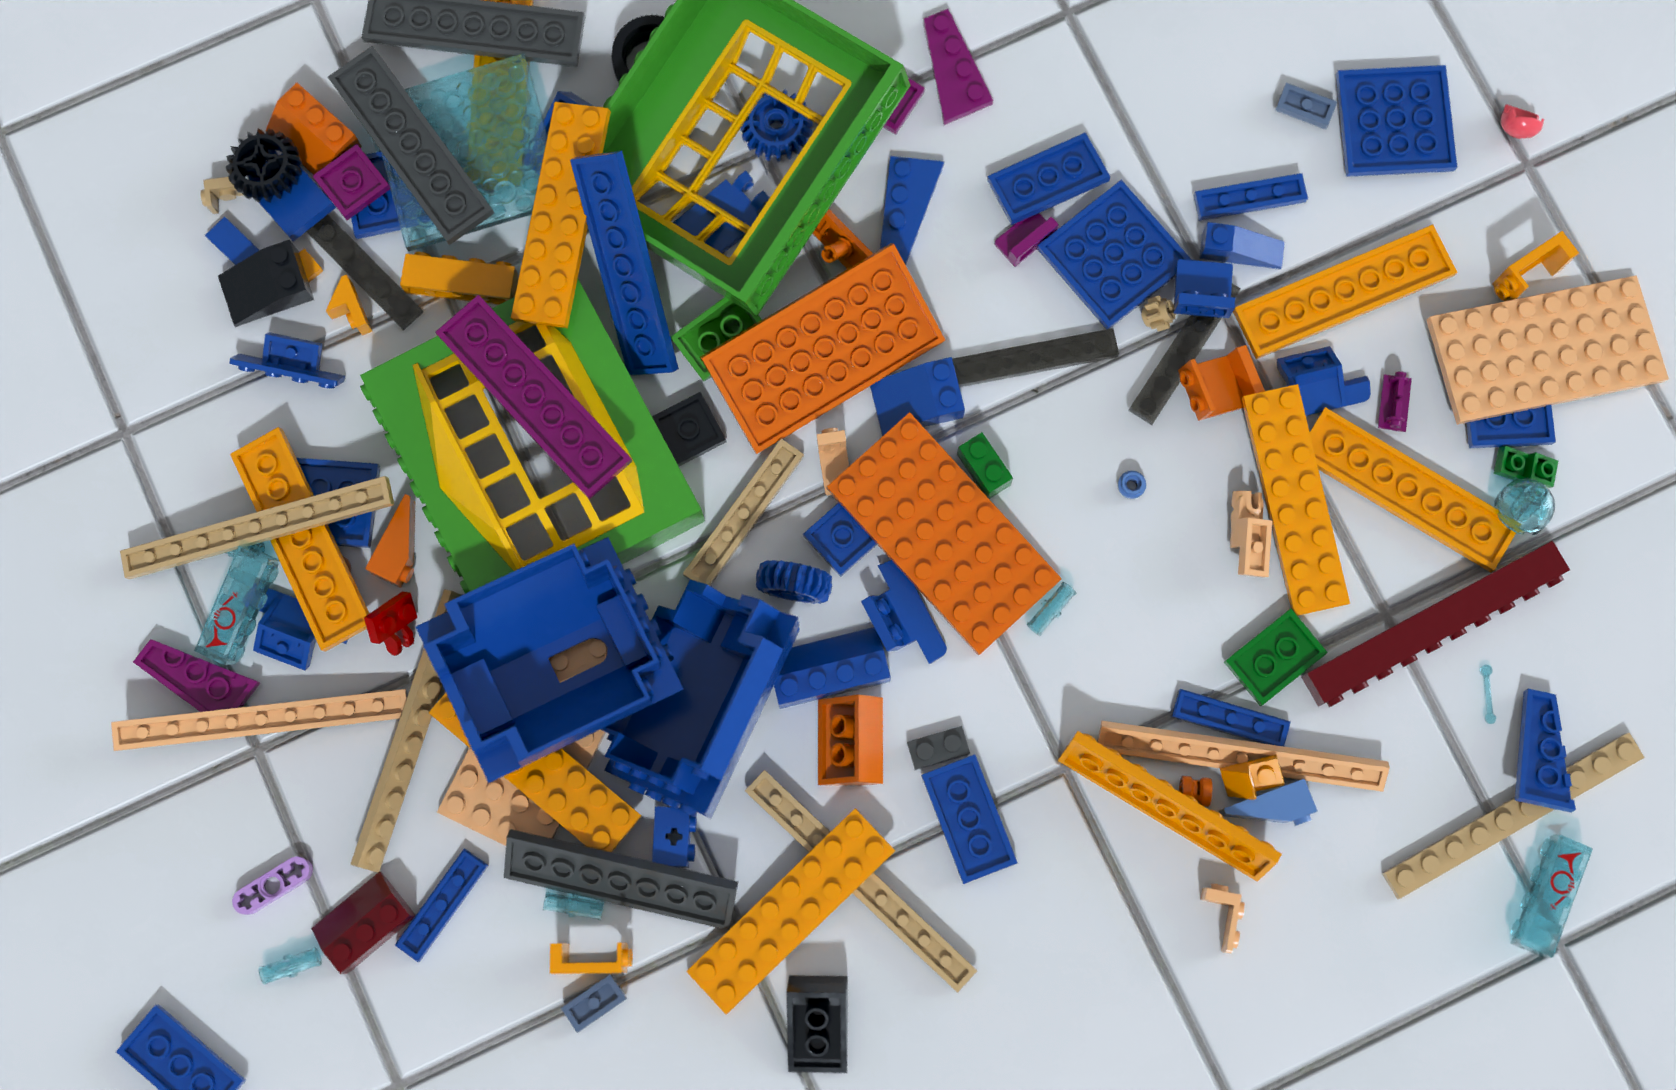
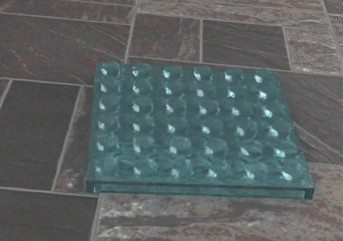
M524 53L405 89L495 213L466 234L532 215L548 134ZM381 152L405 248L409 252L446 241Z

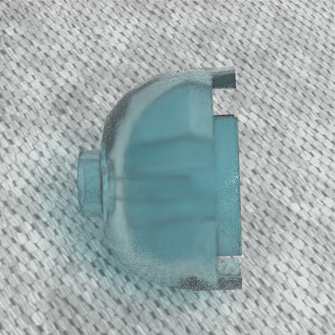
M1531 478L1512 481L1497 494L1494 505H1497L1500 511L1497 514L1499 520L1508 529L1522 535L1525 532H1533L1532 535H1537L1549 524L1555 512V499L1551 491L1543 483Z

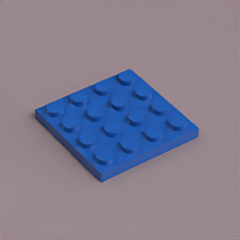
M1446 65L1337 71L1336 83L1346 177L1450 172L1457 169Z
M1122 180L1037 246V250L1107 331L1176 277V266L1179 259L1192 260Z

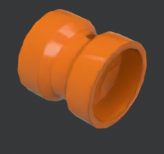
M1181 776L1179 792L1184 795H1190L1200 805L1209 807L1212 799V779L1202 777L1200 780H1193L1191 776Z

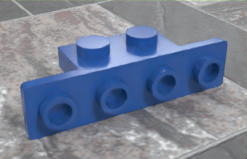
M270 332L265 334L262 358L237 354L231 357L229 364L237 365L238 369L242 371L253 372L256 369L265 371V375L270 377H282L284 375L292 377L291 380L294 382H318V386L322 388L333 389L335 386L345 382L344 375L319 370L323 343Z

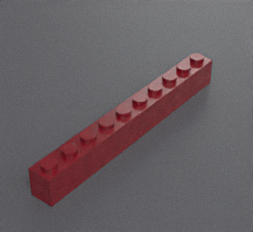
M1552 540L1308 672L1301 678L1318 707L1327 703L1328 707H1331L1344 700L1342 694L1350 689L1355 694L1368 687L1367 680L1374 676L1379 681L1394 673L1391 667L1401 663L1402 667H1405L1418 660L1416 654L1425 649L1426 653L1429 654L1442 647L1443 645L1440 641L1449 636L1453 641L1466 634L1465 627L1474 623L1477 628L1492 620L1489 616L1490 613L1498 610L1501 615L1516 606L1513 602L1514 600L1522 597L1526 601L1540 593L1538 587L1547 584L1550 588L1564 580L1562 574L1570 571V568Z

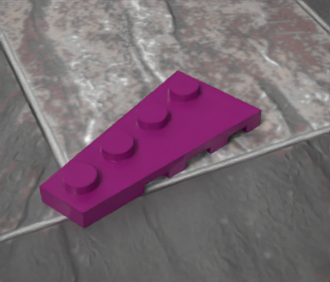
M945 9L924 18L923 25L929 55L931 56L943 124L946 125L993 105V99L949 10Z
M152 639L149 640L133 661V663L200 712L241 708L260 685L258 681Z

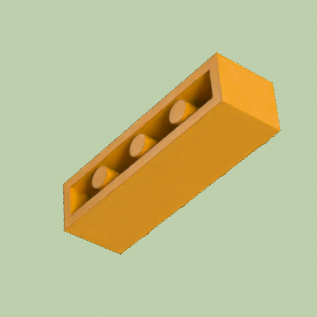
M414 252V254H405L400 286L406 294L471 301L479 295L488 304L500 305L515 297L519 275L516 268L508 262L498 261L496 264H489L477 258H470L468 261L458 260L457 257L451 255H442L439 258L431 257L430 254L425 252Z

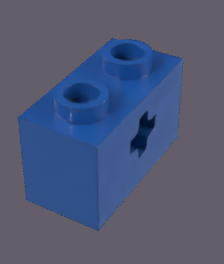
M655 806L652 862L673 867L689 868V861L694 862L695 844H690L691 832H696L697 815L695 817L679 810L680 807L675 809L673 807ZM674 829L683 836L682 840H677L676 845H673V842L668 840V835H672Z

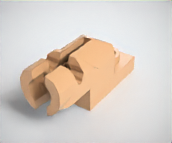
M1233 491L1231 506L1234 510L1231 513L1230 548L1240 549L1238 575L1261 578L1269 577L1272 521L1263 519L1264 504L1262 493L1251 494L1252 491Z

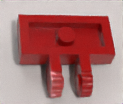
M400 592L364 617L371 643L380 644L384 641L387 651L391 655L397 656L402 652V647H410L414 644L413 631L407 626L418 618L411 592Z

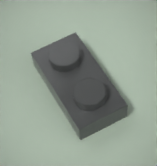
M962 726L907 742L914 770L970 755Z

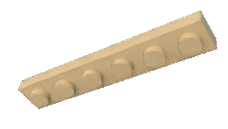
M780 439L683 572V576L689 580L711 586L804 458L802 452L783 439Z

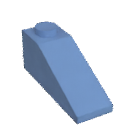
M1305 779L1256 796L1257 799L1255 800L1248 799L1219 810V813L1226 817L1278 823L1293 821L1295 826L1312 820L1310 814L1318 812Z

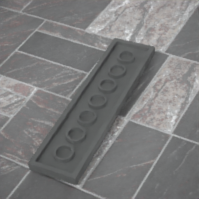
M368 0L362 39L368 43L577 67L585 14L579 11L484 0Z
M373 46L328 76L336 90L449 245L495 214Z
M512 829L509 830L507 835L504 865L505 879L725 930L730 929L738 881Z

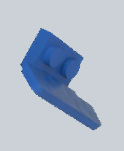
M1330 346L1277 359V369L1287 386L1298 384L1306 416L1320 413L1325 407L1332 410L1365 402L1370 398L1369 378L1363 376L1344 381L1342 364Z
M892 560L877 565L890 590L879 596H869L862 600L861 603L886 651H897L917 641L928 663L932 664L945 655L947 647L918 591Z
M262 585L253 587L245 597L244 605L265 613L258 623L253 651L305 671L311 664L316 639L297 598Z

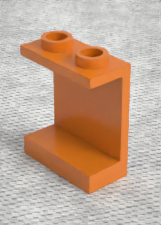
M1246 345L1235 348L1227 356L1196 363V360L1192 359L1178 370L1181 384L1186 389L1191 409L1195 412L1198 421L1243 409L1241 397L1265 391Z

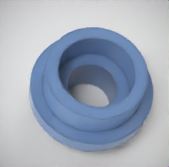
M1127 471L1118 480L1119 492L1129 499L1138 498L1146 489V480L1137 471ZM1127 482H1135L1137 486L1136 489H1129L1127 487Z

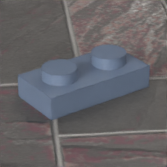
M1286 83L1275 111L1326 129L1337 101Z
M610 974L561 1009L578 1033L625 1001L627 997L612 974Z

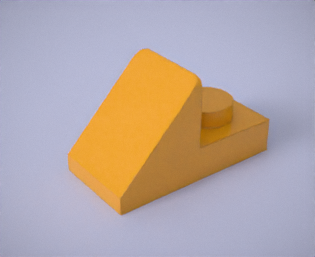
M346 274L341 277L327 306L326 313L331 319L346 314L351 328H357L362 335L372 332V328L354 284Z
M1277 754L1220 768L1227 796L1255 800L1257 799V791L1285 785Z

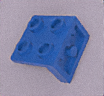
M1179 259L1176 266L1173 314L1229 318L1235 309V297H1231L1233 265L1230 263Z

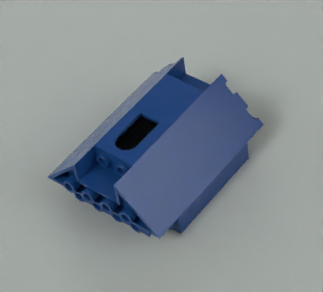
M608 537L579 551L575 544L567 546L445 603L447 612L415 626L488 783L683 690L670 662L674 660L672 652L667 644L662 646L658 635L661 634L660 628L654 618L649 620L645 610L649 609L648 604L642 593L636 594L632 586L636 584L635 578L630 568L624 570ZM589 639H599L605 643L608 653L602 663L561 683L559 682L548 658Z
M689 580L676 609L673 610L658 605L652 617L660 628L661 634L658 635L662 646L667 644L672 652L674 660L670 662L683 690L600 730L609 734L607 740L611 741L605 754L609 761L604 771L629 782L628 788L642 795L645 793L646 796L661 802L662 800L664 804L678 809L680 805L679 810L694 817L698 812L711 819L800 631L799 617L780 612L760 599L742 594L740 600L722 594L707 584Z

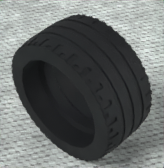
M658 15L637 17L624 25L617 33L612 46V64L618 82L625 73L629 72L626 61L630 52L640 43L649 41L652 31L660 26L665 17Z

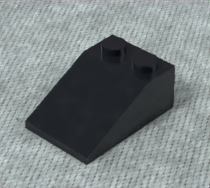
M290 240L263 248L218 275L235 327L314 300L299 252Z
M789 975L786 992L788 1072L847 1073L848 976Z

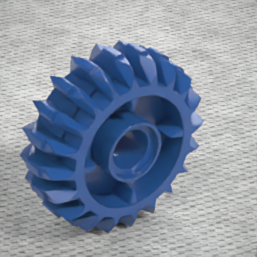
M784 89L782 93L788 95L787 90ZM765 93L749 114L740 131L744 132L742 139L744 142H748L747 148L749 150L756 149L755 155L757 157L765 153L767 161L774 155L776 160L780 162L781 155H786V158L790 160L792 158V151L796 154L801 152L800 146H805L808 141L807 138H810L812 135L810 128L813 126V121ZM796 93L792 94L790 97L793 99L796 98ZM774 122L783 124L782 127L777 129L770 127Z
M767 560L760 563L759 570H757L756 588L769 596L821 604L828 601L829 594H831L832 576L819 568L801 563Z

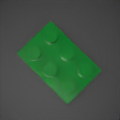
M1289 609L1224 661V663L1261 707L1328 652L1294 611Z

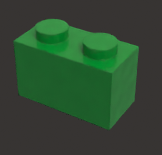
M983 432L958 447L957 456L980 490L989 499L1011 486L1013 481L1012 475Z

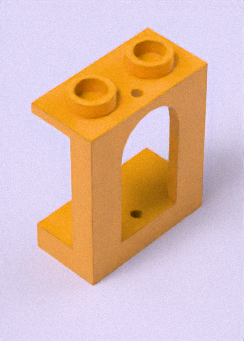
M1561 231L1510 265L1492 283L1496 295L1503 301L1517 299L1529 287L1521 277L1523 274L1542 263L1550 275L1554 276L1579 254L1578 250L1564 232Z
M550 943V974L627 973V967H632L633 951L628 949V943H617V962L569 963L570 944Z

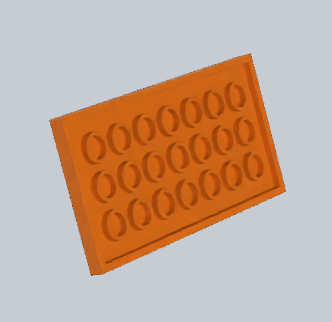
M890 243L702 355L700 358L753 451L758 454L780 439H783L944 342L945 338L897 248L893 243Z
M910 412L826 487L977 655H980L1062 580Z

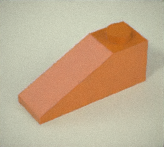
M407 494L402 498L365 568L371 574L399 588L402 587L403 583L409 582L414 572L412 566L414 565L416 502Z

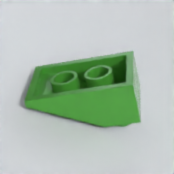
M724 297L672 335L671 339L704 382L711 378L700 357L762 319L759 315L757 317Z

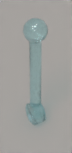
M1483 665L1480 668V674L1484 676L1487 707L1485 721L1488 724H1493L1496 721V715L1493 714L1489 676L1493 670L1490 665Z

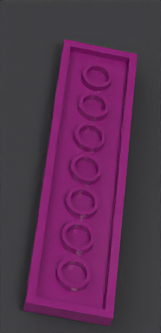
M479 295L435 332L589 500L632 462V458Z

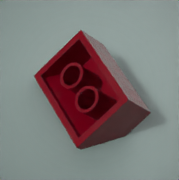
M380 871L311 929L322 952L340 974H348L412 921L416 915Z

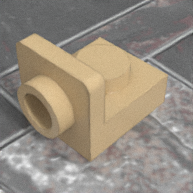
M229 177L203 180L204 190H201V200L203 206H206L213 214L219 213V198L221 200L236 199V196L243 195L236 191L234 184L229 181Z

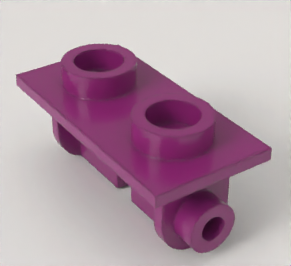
M1395 372V376L1383 375L1378 428L1406 432L1412 378L1406 377L1407 373Z

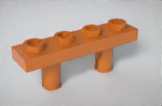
M828 209L812 233L825 246L821 255L827 263L839 260L848 269L873 254L830 209Z

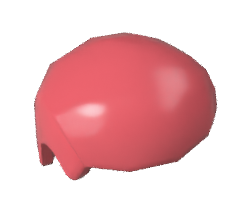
M1507 104L1501 116V127L1508 135L1517 139L1534 137L1542 130L1544 119L1539 120V115Z

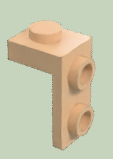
M827 428L822 430L821 434H817L824 490L827 496L832 494L826 487L849 467L845 430L838 431V428Z
M1211 883V888H1202L1200 900L1229 906L1221 952L1232 953L1233 948L1237 949L1240 932L1236 931L1238 919L1241 920L1243 917L1245 903L1241 902L1242 895L1228 892V886Z

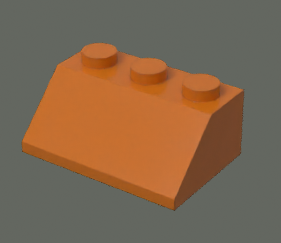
M297 82L277 101L265 130L267 132L270 128L275 134L280 131L286 138H290L300 152L299 157L302 160L303 166L313 175L356 144L360 148L362 147L356 135Z
M850 695L818 699V785L883 784V697Z

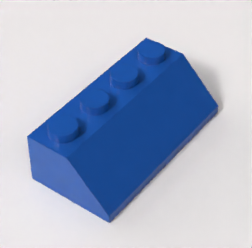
M872 627L792 647L774 684L779 708L783 709L890 682L891 676L877 631Z

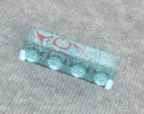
M238 547L195 647V652L222 665H234L243 657L245 642L256 627L255 619L259 610L264 607L268 596L266 593L269 586L278 576L279 569L277 567L280 563L278 559L252 547Z
M1560 834L1550 836V838L1544 841L1541 848V854L1543 855L1541 863L1534 868L1531 875L1532 887L1530 892H1527L1521 901L1522 914L1520 919H1517L1511 928L1510 934L1513 936L1511 944L1540 957L1553 958L1593 848Z

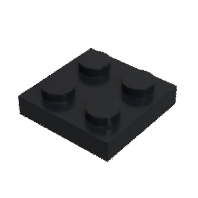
M701 392L652 416L678 466L727 442Z

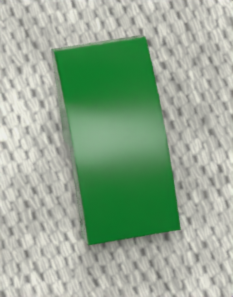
M1502 446L1498 448L1494 474L1532 485L1552 488L1555 483L1558 460L1536 452L1527 454L1508 446Z

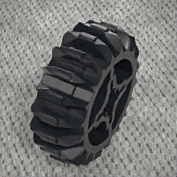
M258 128L254 136L252 133L247 132L248 138L245 140L238 138L240 145L238 147L231 146L233 155L226 156L229 165L225 166L226 171L229 173L228 179L234 184L236 191L242 193L247 199L253 197L259 203L263 197L270 203L274 195L281 199V192L284 190L291 193L289 185H298V181L294 176L302 175L299 166L303 165L299 157L300 152L294 146L293 141L288 137L286 138L280 131L275 134L270 128L266 133ZM268 150H277L282 152L283 155L269 154ZM246 176L259 177L260 182L248 180Z

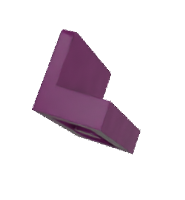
M1038 213L1013 225L997 238L994 244L1011 264L1016 267L1037 250V246L1053 234L1059 224L1052 216L1045 220Z

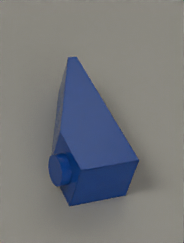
M1207 222L1202 232L1199 259L1282 269L1285 242L1235 225Z

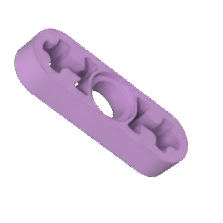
M292 857L238 890L232 899L234 909L238 913L246 915L258 912L308 881L313 873L311 862L303 857ZM295 863L297 865H304L305 868L301 870V877L299 875H292L286 880L280 873L282 870L287 875L295 870ZM271 877H276L280 881V889L275 894H269L265 889V884ZM259 891L265 898L264 901H262V897L253 899L250 902L251 908L248 906L242 907L241 905L244 901L243 895L254 896Z

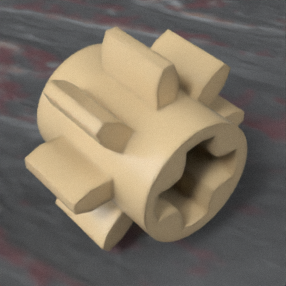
M1160 295L1149 298L1148 304L1144 305L1141 312L1145 325L1151 327V329L1156 328L1158 332L1169 329V323H1172L1176 318V314H1173V302L1166 298L1161 299Z

